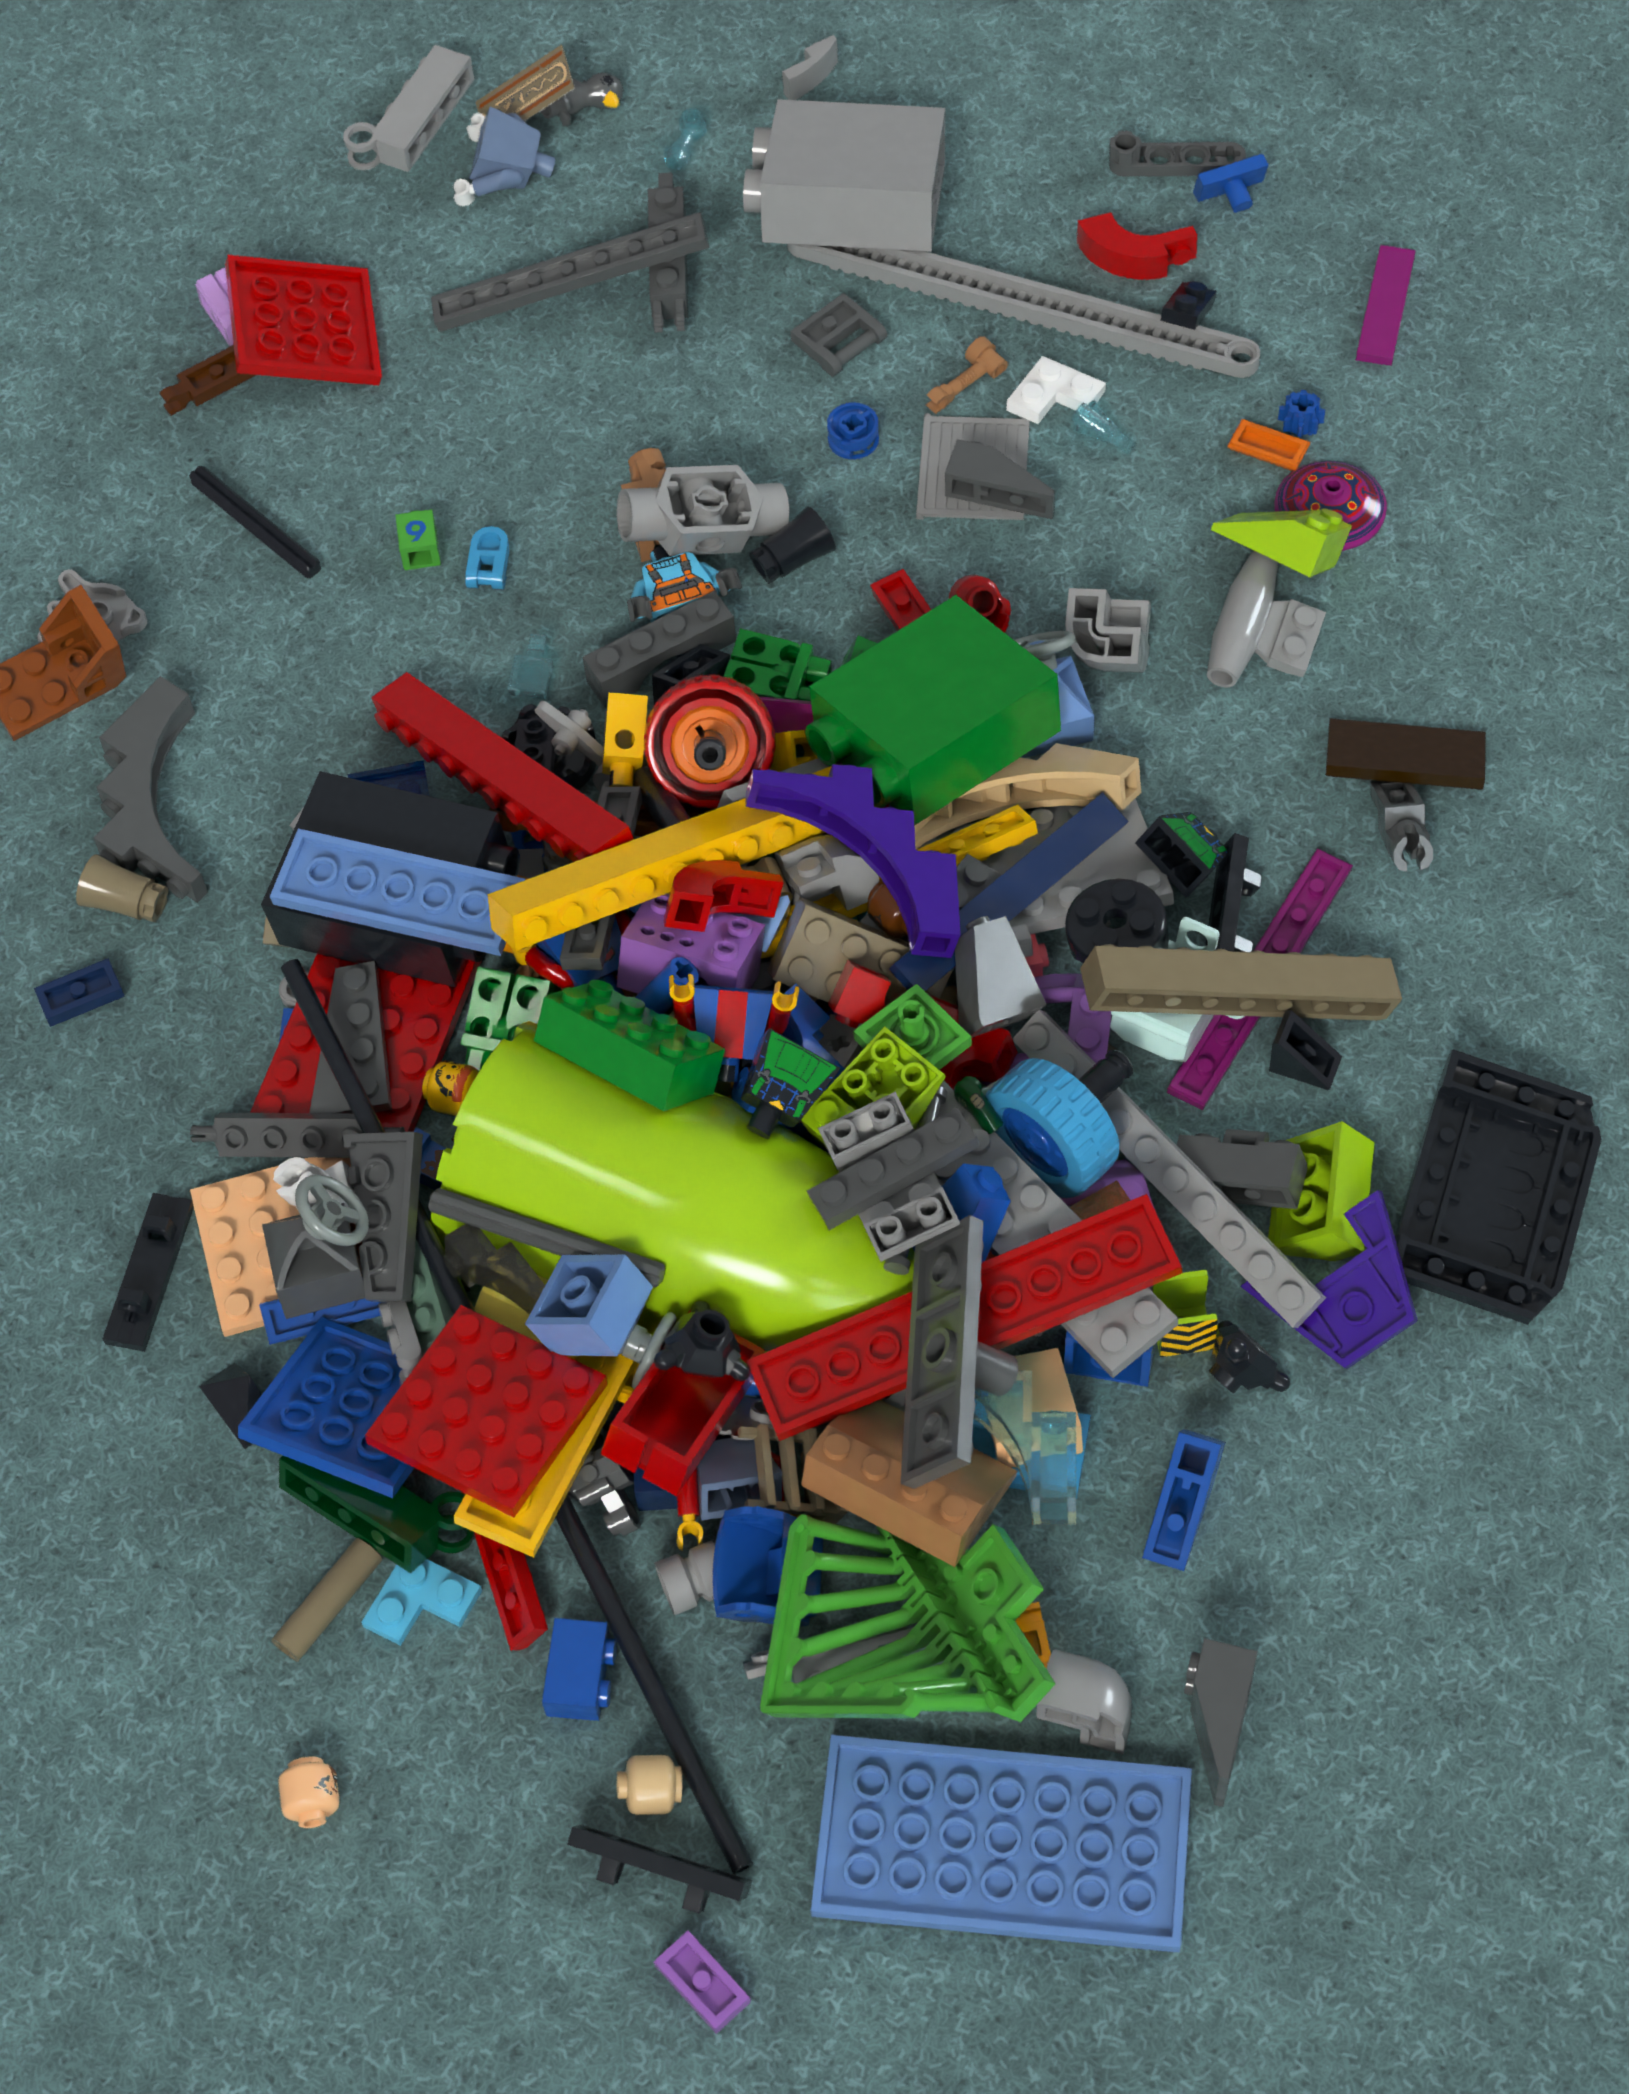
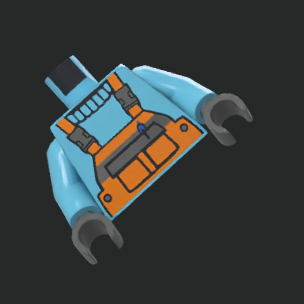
M659 546L652 550L650 554L652 563L642 567L643 579L635 583L631 598L627 601L630 622H635L636 618L648 617L650 622H653L713 591H716L718 596L719 592H721L722 597H724L733 588H743L738 572L735 568L718 571L705 562H699L694 554L690 552L670 556L662 546Z

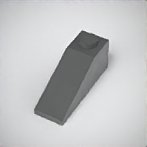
M956 440L945 471L946 497L1053 519L1055 491L994 447L975 441Z

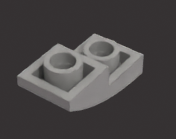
M834 35L805 48V60L782 71L784 95L788 100H796L814 89L834 69L838 62L837 38Z

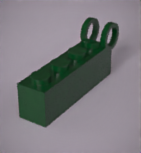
M286 1456L279 1458V1488L352 1536L363 1540L378 1553L409 1573H412L437 1549L445 1553H459L466 1550L473 1542V1531L455 1524L454 1515L442 1516L438 1511L446 1503H461L465 1496L463 1493L445 1492L437 1496L431 1503L426 1502L409 1491L403 1484L396 1495L390 1498ZM441 1528L446 1530L463 1529L467 1535L459 1542L450 1543L440 1539L438 1531Z

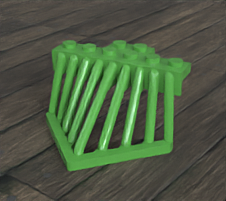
M804 1514L797 1517L789 1527L760 1703L762 1713L782 1718H915L921 1711L994 1712L1021 1722L1056 1684L1015 1621L1044 1588L1004 1528L992 1524L970 1550H966L956 1567H953L878 1526L876 1528L881 1535L817 1520ZM814 1537L890 1556L885 1558L818 1553L812 1551ZM815 1570L901 1576L894 1584L812 1596L805 1594L807 1578ZM908 1600L899 1610L810 1638H798L800 1621L808 1613L816 1614ZM917 1623L903 1638L801 1682H791L793 1667L802 1657L817 1655Z

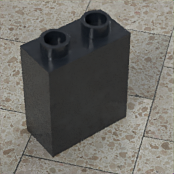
M320 771L261 903L278 943L357 964L375 961L378 969L456 987L466 961L480 962L486 955L485 952L273 905L270 894L298 828L517 877L520 864L519 850L508 846L498 813Z

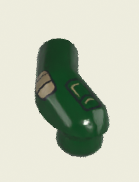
M965 1076L955 1084L954 1097L956 1101L975 1118L983 1130L991 1134L1003 1125L1002 1119L983 1094L982 1085L977 1078Z

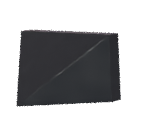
M233 1363L199 1387L243 1448L246 1449L253 1443L238 1438V1425L261 1397V1393L250 1375L236 1363Z

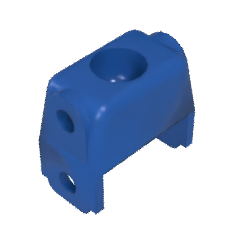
M742 1506L724 1511L716 1538L713 1559V1596L717 1617L741 1622L774 1624L789 1527L797 1519L796 1517L783 1511L759 1506ZM814 1537L812 1551L823 1553L824 1539ZM815 1570L808 1576L805 1594L810 1596L821 1594L822 1570ZM808 1613L801 1619L800 1627L808 1626L810 1618H813L818 1613Z

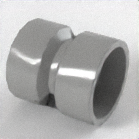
M712 1540L690 1548L687 1558L675 1554L654 1563L674 1616L697 1607L701 1597L708 1602L714 1600L713 1559L715 1544Z

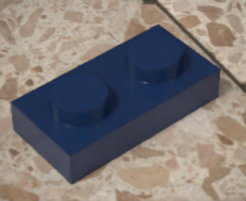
M109 958L34 988L50 1027L125 997Z

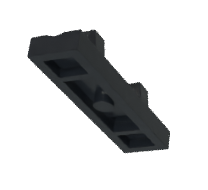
M1236 833L1224 844L1228 854L1216 867L1208 926L1217 929L1220 933L1216 949H1225L1232 952H1251L1253 942L1236 935L1241 895L1252 897L1261 885L1262 875L1245 868L1249 838Z
M157 1193L152 1194L103 1336V1341L106 1345L145 1352L194 1209L191 1199L170 1197ZM151 1234L164 1236L167 1242L150 1239Z
M585 1825L573 1826L567 1845L602 1856L596 1878L598 1881L610 1885L618 1883L624 1865L628 1864L688 1884L682 1908L698 1914L704 1911L710 1892L741 1901L742 1899H747L753 1881Z

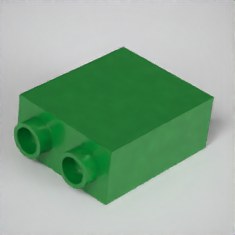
M955 595L810 685L809 691L814 722L805 728L807 741L814 754L822 763L832 766V764L841 762L843 765L872 768L874 806L883 808L890 804L899 810L914 811V825H916L1061 731L1058 674Z

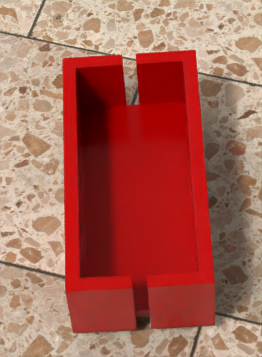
M733 1333L741 1349V1359L745 1363H747L746 1360L765 1353L766 1350ZM653 1362L610 1424L601 1455L633 1473L638 1468H641L645 1471L642 1478L677 1497L754 1382L751 1371L750 1376L746 1380L737 1381L732 1376L726 1374L723 1377L717 1378L684 1374L682 1369L676 1366L668 1370H660Z

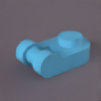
M493 526L484 527L473 535L466 568L465 580L467 588H479V585H492V589L504 590L510 550L508 537L502 529ZM481 565H493L492 570H481Z

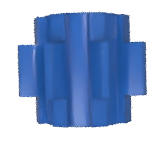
M1301 390L1298 393L1292 392L1290 395H1287L1285 406H1279L1278 420L1284 421L1283 432L1296 434L1298 438H1302V435L1306 434L1309 436L1312 434L1316 435L1318 424L1324 423L1325 409L1319 408L1320 398L1314 393L1312 395L1307 393V390Z

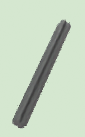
M441 1188L436 1189L430 1196L428 1209L438 1215L559 1256L626 1255L651 1283L653 1288L658 1287L663 1281L665 1266L660 1262Z

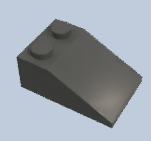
M1204 1638L1201 1653L1192 1651L1186 1675L1187 1681L1184 1694L1192 1696L1190 1711L1214 1805L1224 1807L1253 1682L1258 1651Z

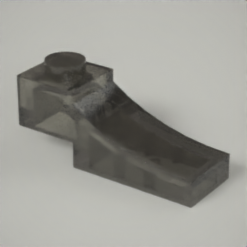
M464 1224L444 1236L445 1255H443V1261L454 1277L460 1275L468 1287L476 1283L504 1295L530 1315L545 1285L512 1242L496 1250L480 1228Z

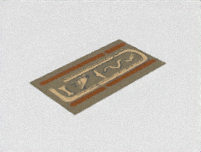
M562 44L477 100L478 113L485 117L489 107H492L505 114L516 113L526 121L573 90L575 87Z

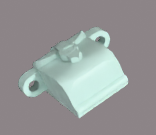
M1183 917L1180 922L1176 942L1169 940L1168 949L1186 947L1191 950L1213 951L1216 950L1220 933L1217 929L1189 917ZM1187 932H1200L1206 937L1208 945L1201 947L1193 944L1189 940ZM1111 1011L1110 1028L1124 1041L1165 1059L1186 1062L1214 1015ZM1225 1015V1016H1228V1017L1233 1018V1019H1241V1018L1245 1017V1016Z

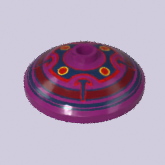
M1317 461L1297 468V470L1292 471L1283 479L1275 495L1274 510L1275 512L1322 510L1325 508L1343 516L1342 521L1352 525L1342 549L1344 551L1366 543L1378 533L1386 517L1387 502L1384 491L1379 483L1363 469L1340 461Z

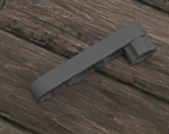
M1119 131L1116 136L1111 137L1109 144V168L1114 174L1124 177L1198 176L1200 173L1246 159L1245 149L1242 145L1235 142L1141 143L1140 137L1135 136L1132 131ZM1140 156H1144V163H1140ZM1160 156L1168 159V162L1159 165L1153 163L1151 159ZM1197 156L1204 161L1200 164H1191L1186 159ZM1211 156H1215V162H1210ZM1226 156H1233L1234 161H1227Z

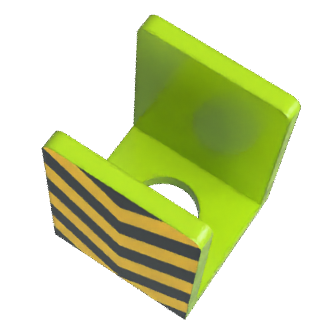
M1207 1270L1184 1272L1151 1287V1291L1178 1318L1185 1317L1178 1319V1325L1157 1342L1160 1357L1213 1350L1218 1319L1217 1314L1207 1315L1206 1311Z

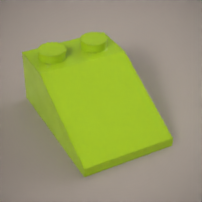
M1323 508L1322 510L1239 513L1214 522L1211 530L1301 574L1312 577L1336 565L1352 525L1342 521L1343 516L1341 514Z

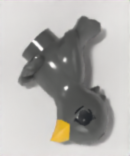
M606 72L594 74L588 80H583V83L572 78L575 88L540 112L546 119L559 116L562 125L569 126L571 125L570 115L576 114L585 107H596L599 109L617 108L622 100L623 85L619 78Z

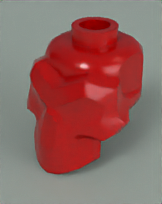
M975 574L966 575L957 580L950 590L949 599L957 595L1005 633L1010 620L1011 606L1010 602L1001 596L996 584L989 578Z

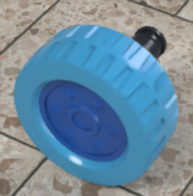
M1110 1050L1104 1059H1100L1081 1078L1077 1079L1062 1067L1044 1059L1030 1058L1021 1061L1001 1077L985 1094V1097L1003 1121V1125L995 1133L1058 1197L1074 1198L1080 1196L1111 1168L1119 1155V1139L1115 1126L1101 1103L1122 1085L1124 1079L1129 1078L1133 1074L1132 1062L1121 1051Z

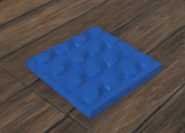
M321 1317L238 1425V1438L393 1498L414 1467L368 1445L365 1434L401 1387L399 1373L402 1368L397 1364L396 1354L392 1355L389 1343Z

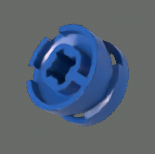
M852 402L836 407L829 414L827 419L828 444L836 455L845 459H860L870 455L876 449L879 443L878 417L874 410L865 404ZM874 442L873 446L868 450L867 447ZM854 451H864L861 454L853 455Z

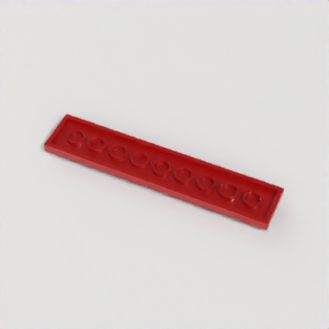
M1145 1194L981 1262L982 1288L979 1301L977 1341L1000 1350L1182 1274L1183 1271L1179 1259L1148 1195ZM912 1292L746 1360L779 1441L906 1389Z

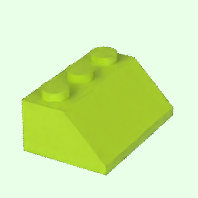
M1343 1121L1287 1139L1286 1141L1300 1145L1308 1164L1307 1173L1297 1209L1271 1208L1268 1239L1287 1256L1338 1261L1359 1255L1364 1251L1365 1245L1344 1214L1370 1195L1375 1142Z

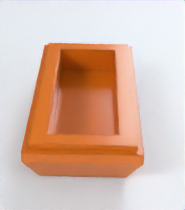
M1245 419L1241 420L1228 444V448L1233 451L1291 471L1297 470L1310 446L1309 441Z

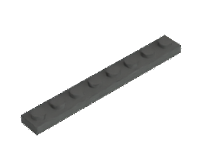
M701 212L432 296L434 323L439 332L707 249L709 248L704 219Z

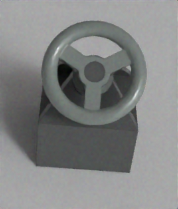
M326 1175L307 1176L300 1181L295 1192V1201L299 1215L262 1224L275 1289L286 1319L365 1298L361 1263L356 1244L360 1243L368 1233L369 1219L366 1209L357 1195L337 1179ZM325 1189L340 1196L350 1208L345 1207L344 1203L340 1204L335 1199H332ZM309 1191L317 1200L312 1207L308 1201ZM351 1223L356 1224V1228L354 1231L352 1229Z

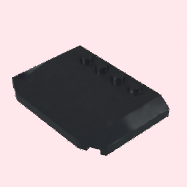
M1454 1049L1451 1051L1439 1079L1395 1235L1408 1284L1527 1325L1551 1302L1564 1286L1602 1140L1599 1126L1594 1124L1591 1107L1593 1106L1591 1096Z

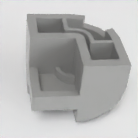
M1069 588L1065 628L1066 631L1072 632L1076 637L1075 643L1071 646L1076 657L1087 666L1105 672L1144 673L1150 650L1148 643L1151 613L1150 601L1111 599L1107 589Z
M830 834L811 837L774 854V859L777 861L793 895L791 902L796 905L799 897L814 902L834 894L848 911L867 903L869 893L880 882L877 873L857 853Z
M1053 1649L1046 1669L1056 1684L1037 1704L1036 1718L1080 1729V1744L1123 1755L1130 1731L1132 1698L1125 1681L1115 1669L1098 1660Z

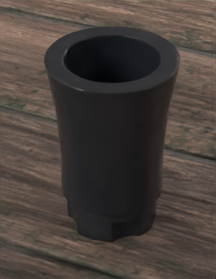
M807 506L791 522L761 542L760 547L750 552L749 556L756 571L769 584L779 577L784 578L812 560L835 551L836 545L822 518L814 509Z

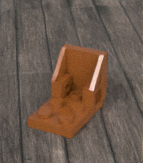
M82 585L68 591L39 628L42 638L41 643L0 663V721L13 741L116 688L126 678L120 646Z

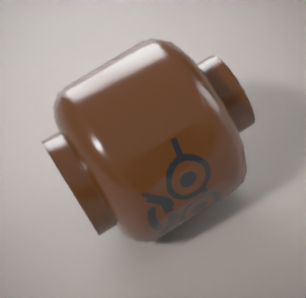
M879 882L868 896L867 911L869 918L891 937L903 938L908 936L907 928L897 902L884 882Z

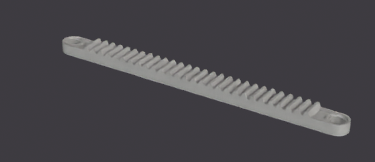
M787 244L788 251L793 256L829 266L833 270L838 271V269H841L844 273H855L862 278L867 276L870 280H881L884 284L888 285L892 283L902 289L907 287L913 292L922 291L924 295L928 296L933 294L936 298H947L950 302L954 303L962 302L964 306L968 307L973 305L979 310L988 309L990 313L997 314L999 312L1005 317L1011 318L1013 316L1023 322L1028 320L1030 324H1042L1043 327L1048 329L1054 327L1059 332L1064 333L1068 331L1074 336L1083 335L1085 339L1092 340L1094 338L1103 344L1109 342L1114 347L1119 348V346H1123L1125 350H1137L1138 353L1143 355L1149 353L1154 358L1160 359L1163 357L1169 362L1178 361L1180 365H1192L1193 368L1198 370L1204 368L1233 377L1245 378L1255 374L1259 368L1260 348L1254 341L1248 338L1199 325L1195 330L1160 321L1161 315L926 251ZM1238 353H1245L1251 357V360L1241 363L1235 361L1232 357Z

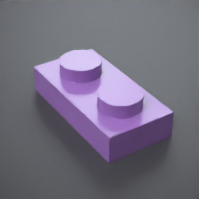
M689 1931L685 1932L653 1961L658 1971L716 2034L751 2003L750 1997Z

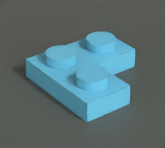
M428 1559L412 1573L396 1565L361 1623L364 1628L401 1646L423 1609L461 1627L483 1590L481 1585Z

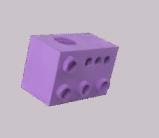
M664 894L643 902L621 936L617 987L639 993L674 958L683 957L696 967L699 974V979L696 983L698 985L751 989L759 975L765 924L749 920L743 916L720 912L709 915L705 932L664 927V914L669 899V894Z

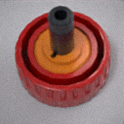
M717 674L696 675L679 681L676 685L670 687L653 706L644 731L645 757L656 782H659L663 789L674 794L679 802L691 804L692 807L696 808L707 807L708 809H717L724 790L749 782L753 769L770 770L776 748L774 724L763 701L745 684L738 682L736 679Z

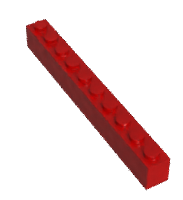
M408 672L371 697L377 713L374 714L375 719L385 732L389 733L392 731L406 747L413 746L427 762L434 761L449 778L455 776L470 793L477 792L492 809L499 808L504 811L513 824H522L534 839L539 842L544 840L550 844L553 851L559 857L563 858L566 856L575 862L634 840L629 825Z

